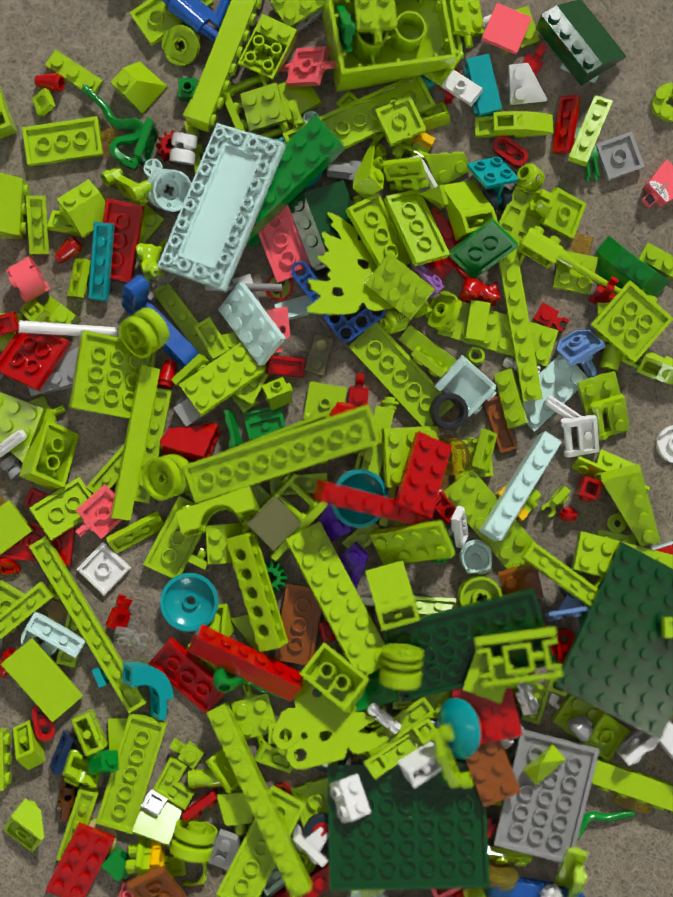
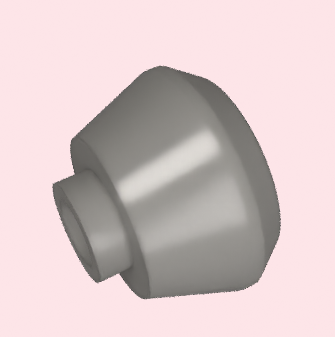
M576 716L568 720L567 725L582 742L588 741L593 731L590 727L593 724L587 717L581 718Z

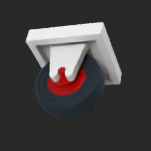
M320 812L308 819L305 829L299 823L295 825L293 829V843L300 851L304 849L309 854L308 858L314 864L319 863L322 867L328 862L326 849H329L328 813Z

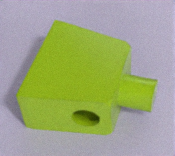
M235 788L231 793H227L225 789L219 790L217 799L225 826L234 825L235 834H246V824L253 823L254 814L242 788Z

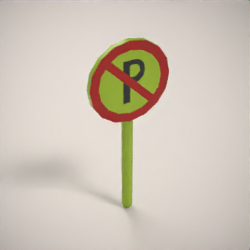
M274 274L267 279L266 284H282V291H266L272 300L284 301L292 295L293 282L291 279L277 283Z

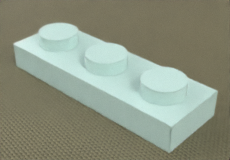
M38 611L34 612L25 628L27 631L75 658L78 657L86 643L83 637Z

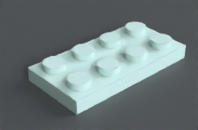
M239 282L218 309L258 365H265L286 339L244 282Z
M560 355L539 373L543 399L523 402L528 420L526 425L533 432L555 413V411L544 404L548 396H553L564 404L578 390L576 382L588 379L577 365L572 367Z

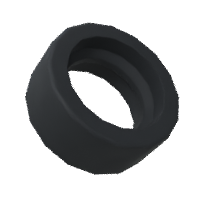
M442 393L436 396L429 408L433 423L447 430L457 429L462 426L468 416L466 401L460 395L454 393ZM445 400H453L459 406V415L453 422H444L438 415L439 405Z

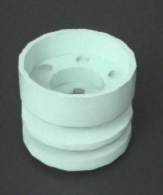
M172 169L156 170L147 179L152 186V191L148 193L147 198L152 205L159 209L172 212L180 211L192 183L188 176L181 171ZM166 186H168L169 189L167 190V193H164Z

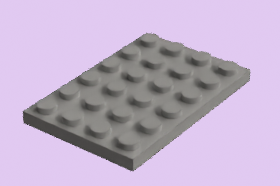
M522 729L523 736L518 738L512 763L513 772L522 792L503 800L493 844L562 862L566 849L576 847L599 749ZM553 744L566 758V761L539 784L535 785L523 769Z

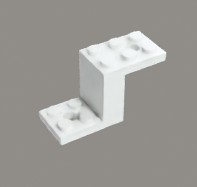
M670 721L668 722L661 740L638 730L616 750L617 754L630 766L639 762L644 753L653 750L657 746L656 743H659L673 761V724Z

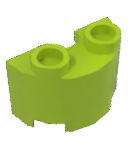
M70 750L62 775L65 776L64 781L77 787L82 783L88 785L90 789L97 788L100 775H89L88 757L84 759L80 751Z

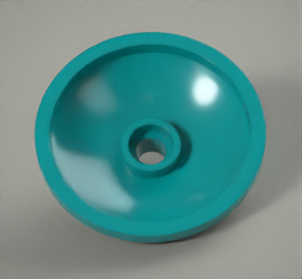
M351 470L341 476L336 482L338 485L387 497L384 482L377 474L369 470ZM332 505L337 518L350 527H367L380 518V516Z
M184 573L171 579L164 587L160 598L161 611L166 621L174 628L187 632L197 631L201 624L207 626L215 617L219 605V598L214 585L206 577L196 573ZM189 597L194 598V604L188 602Z
M461 698L448 699L440 708L437 728L450 724L453 729L454 739L453 741H447L452 755L458 759L469 758L475 754L480 743L481 732L477 715L471 705Z

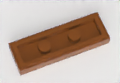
M493 396L490 401L485 400L482 404L491 431L497 434L495 443L499 455L518 449L513 431L508 429L500 396Z

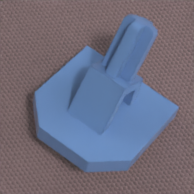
M576 330L560 339L557 352L572 367L578 363L581 364L586 376L591 378L598 374L591 360L593 354L605 348V344L590 330Z

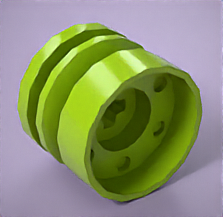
M400 643L383 646L381 662L385 665L381 666L379 682L393 689L413 690L419 688L422 671L419 668L423 666L424 651L419 647Z

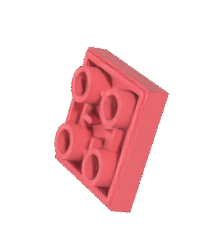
M496 3L481 40L516 55L532 17Z

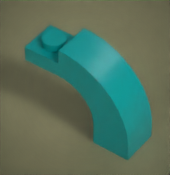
M143 662L123 663L122 682L130 687L147 685L150 690V715L158 720L166 719V712L168 711L167 700L173 699V689L167 676L157 668Z

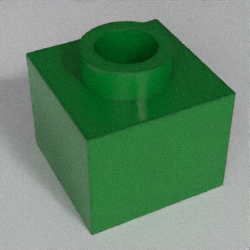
M179 78L178 98L180 102H189L193 98L199 83L198 78Z

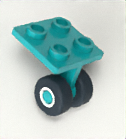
M500 157L468 163L467 168L484 188H491V190L483 191L482 193L490 202L494 211L496 212L498 207L501 211L505 210L507 204L512 201V194L504 185L518 182L517 175Z

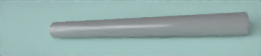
M229 283L226 291H232L238 283ZM245 283L250 291H282V284ZM205 285L206 291H222Z

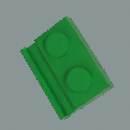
M344 5L337 6L339 40L344 52H352L351 43H353V35L356 33L355 23L351 22V14L347 13Z
M267 407L243 413L250 441L286 427L281 407L275 410Z

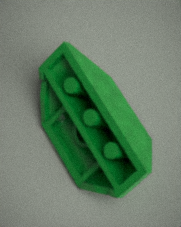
M609 235L596 250L599 276L607 281L612 276L619 280L615 286L620 289L631 280L645 294L657 297L670 282Z

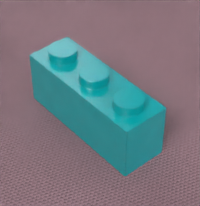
M485 54L467 58L465 66H463L464 77L483 88L482 94L471 106L473 115L476 114L477 117L494 116V112L502 111V105L490 56Z

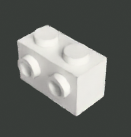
M431 741L398 761L404 777L414 788L442 771L441 765L436 761V746Z

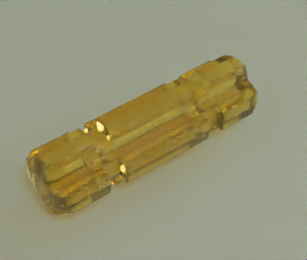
M616 793L613 795L612 801L616 805H623V807L636 812L641 811L645 815L650 813L651 806L649 803L643 805L636 802L634 798H623Z

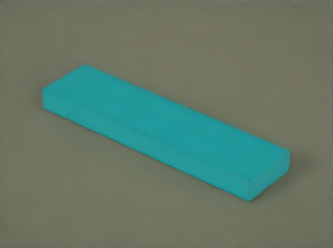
M94 222L88 299L109 301L115 224Z

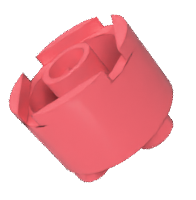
M30 256L15 263L6 270L10 276L11 284L15 288L18 287L20 290L19 294L25 303L50 290L47 281H43L44 278L41 275L40 269L32 258L30 259Z

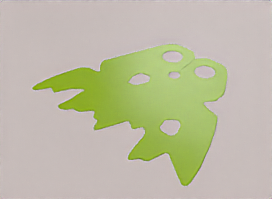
M328 212V216L333 220L331 226L339 233L341 239L322 232L325 246L329 251L325 252L324 256H317V258L331 270L327 274L330 280H308L311 284V289L321 295V297L306 309L307 312L317 314L356 313L361 303H364L368 309L373 311L394 308L365 285V282L377 266L362 239L358 241L356 229L339 216ZM358 259L367 261L369 263L368 269L360 267ZM333 288H341L344 292V295H332Z
M305 678L303 679L302 689L293 698L295 708H287L281 713L272 734V739L277 747L287 750L286 758L295 769H306L344 759L347 748L355 754H361L382 745L388 740V737H377L376 732L369 734L360 733L359 731L367 724L373 722L375 718L367 716L364 712H356V705L350 713L345 712L325 694H322L320 697H314L312 692L315 686ZM284 729H289L292 733L291 739L287 742L280 739V732ZM331 731L332 735L328 740L323 742L319 738L320 732ZM303 732L308 734L307 739L301 738ZM297 749H304L307 756L304 761L299 762L295 759L294 753Z

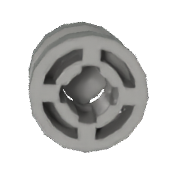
M11 455L0 463V467L2 470L7 471L11 481L19 477L23 464H20L16 456Z

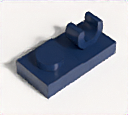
M63 730L49 767L53 774L61 775L70 750H77L72 745L74 743L80 744L78 737H73L70 731Z

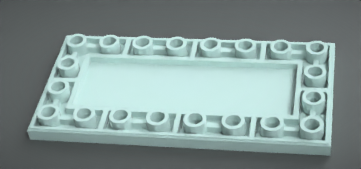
M217 123L157 267L226 292L286 145L280 141Z

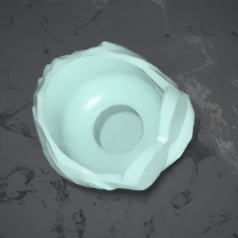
M482 540L468 541L460 552L459 558L467 574L484 575L491 569L492 550Z

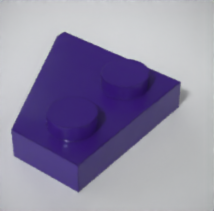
M332 504L327 505L319 519L331 542L355 529L342 523L337 518Z
M356 541L338 556L355 589L359 586V580L363 575L365 564L369 558V554Z

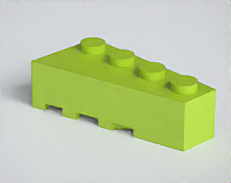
M640 464L600 473L603 484L640 546L661 542Z

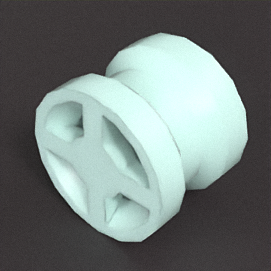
M149 159L144 164V172L148 178L156 170L164 169L161 162L157 159Z

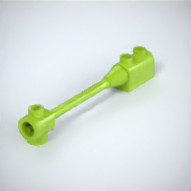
M539 226L529 227L522 237L517 250L547 269L556 263L566 268L574 269L602 287L606 286L608 281L577 263L563 249V246L559 245L561 240L558 237L551 236L548 238L544 236L545 231ZM615 286L612 293L617 294L621 289ZM648 295L656 303L658 302L655 296Z

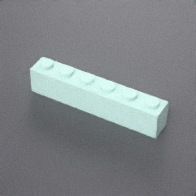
M546 431L537 436L480 527V532L494 541L502 540L561 444V441Z

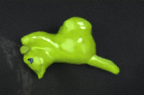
M168 239L161 241L157 247L153 244L139 243L136 246L140 269L142 270L143 277L149 284L150 278L155 279L165 275L161 271L163 269L157 266Z

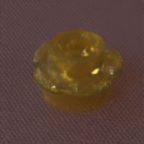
M114 127L100 133L102 136L101 140L106 139L107 143L111 142L117 137L118 131Z

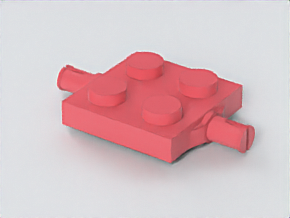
M326 46L297 48L291 62L284 64L280 69L281 72H288L286 84L289 87L320 86L324 70L335 69L334 66H336L334 60L327 61L330 50Z
M105 484L75 510L84 523L75 531L80 537L90 529L102 539L123 520L110 517L115 493Z

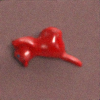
M456 265L458 274L463 278L459 294L461 301L470 304L471 300H480L481 302L490 303V306H496V301L501 299L497 286L498 281L491 285L483 284L477 278L470 277L459 265Z

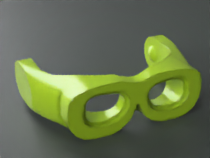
M289 101L288 106L294 129L303 125L304 122L296 101Z
M202 863L203 874L199 879L194 881L182 880V885H205L209 863Z

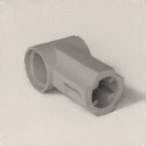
M333 161L328 166L327 178L346 180L348 183L353 184L354 175L361 162L350 161L346 163Z

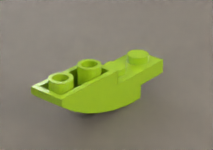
M528 111L494 112V116L475 118L476 139L502 135H514L515 138L553 135V115Z
M646 350L635 363H632L626 356L622 355L621 361L637 368L636 372L673 385V358L668 356L663 358Z

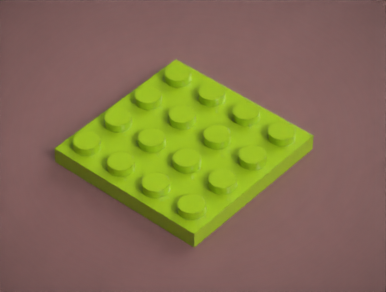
M81 330L69 408L129 419L139 367L144 365L154 368L156 351L147 358H139L126 348L119 337Z

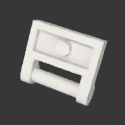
M595 414L561 419V427L564 430L565 448L563 451L565 457L600 452L597 417ZM576 426L578 447L573 448L571 427Z

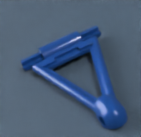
M200 0L161 1L168 6L167 10L193 29L196 34L201 33L212 43H215L218 32L208 22L217 29H220L231 0H220L216 13Z

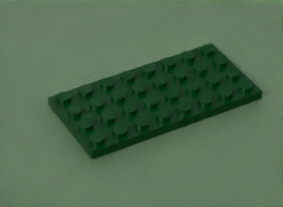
M534 587L419 616L420 621L384 630L382 634L385 645L408 644L419 647L424 651L423 666L419 668L422 671L421 686L413 690L398 689L401 701L405 702L463 687L476 651L474 637L545 628L536 593ZM548 637L524 639L522 643L530 642L532 653L543 651L542 641L548 640ZM509 642L482 645V649L490 648L493 658L503 657L502 646L510 644ZM548 644L550 663L555 664L550 644ZM526 648L507 650L509 664L514 665L513 669L529 667ZM545 659L534 661L535 669L546 666Z

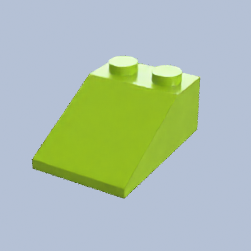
M45 420L24 458L19 477L50 490L64 488L79 434L52 421Z

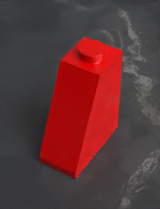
M218 424L167 429L165 435L160 439L163 453L165 455L176 453L182 455L190 462L210 457L220 436Z

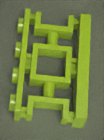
M555 627L474 637L476 654H487L489 673L480 674L481 686L486 687V690L498 689V685L506 684V687L518 686V682L526 681L527 685L537 684L539 679H546L547 682L559 681L558 677L563 676L561 663L551 664L548 644L557 643ZM547 636L550 639L542 641L543 651L532 653L531 643H522L524 639ZM509 642L510 644L502 646L503 657L492 658L490 648L482 649V645ZM526 648L529 667L510 670L507 650ZM545 659L546 669H555V672L527 675V672L535 671V660ZM505 665L506 675L514 674L515 676L487 681V678L495 677L493 666Z

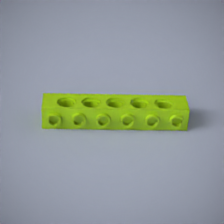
M250 531L226 539L227 549L233 561V568L236 571L238 585L242 591L244 605L248 611L250 625L253 628L255 642L258 645L259 651L280 648L288 643V639L257 535L254 531Z

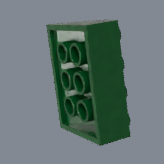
M582 0L556 5L541 14L536 26L537 31L580 86L626 58L625 53Z
M344 180L301 193L288 204L312 270L317 274L330 270L317 258V256H324V253L329 251L325 246L322 232L341 239L339 233L331 226L333 220L327 213L330 212L339 216L354 227L345 211L353 203Z

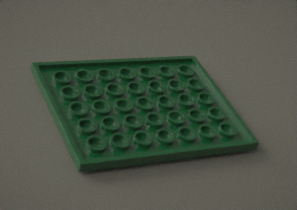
M619 542L561 666L563 676L558 677L559 681H554L553 683L556 687L661 740L673 713V638H663L661 630V617H673V569L637 549Z
M455 762L460 773L470 771L467 762ZM365 764L328 765L329 891L490 888L487 812L474 780L473 788L464 789L461 787L452 789L448 781L444 780L441 771L414 788L404 777L399 764L377 779L373 778ZM358 774L371 813L356 820L342 823L337 814L335 800L330 792V783Z

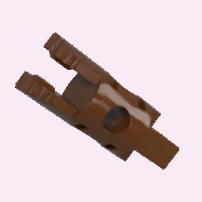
M62 773L56 810H60V821H68L70 810L73 809L77 786L66 783L64 781L65 776Z

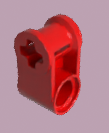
M440 489L432 516L436 521L452 522L451 518L456 507Z

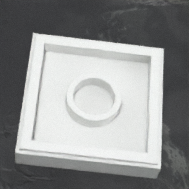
M102 542L76 570L105 596L131 567L110 546Z

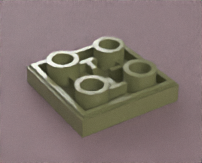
M276 496L247 522V525L273 551L302 524Z

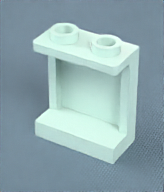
M463 355L460 356L435 385L439 391L443 390L445 393L460 395L467 403L469 417L473 413L476 415L483 408L481 404L485 400L490 401L496 394L494 391L496 384Z

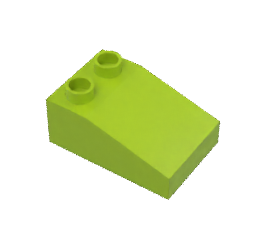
M326 0L322 19L327 46L330 50V61L334 60L336 63L335 69H332L336 92L374 87L452 67L456 60V53L446 0H395L397 28L381 32L383 42L381 45L379 43L374 45L373 33L357 32L354 0ZM344 5L347 13L351 14V22L355 23L356 33L353 35V43H351L352 52H344L339 40L337 6Z

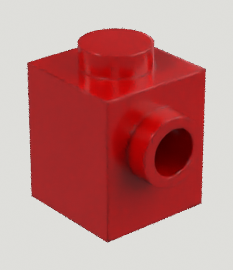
M580 476L575 495L580 496L579 500L588 503L591 500L598 501L603 482L587 476Z

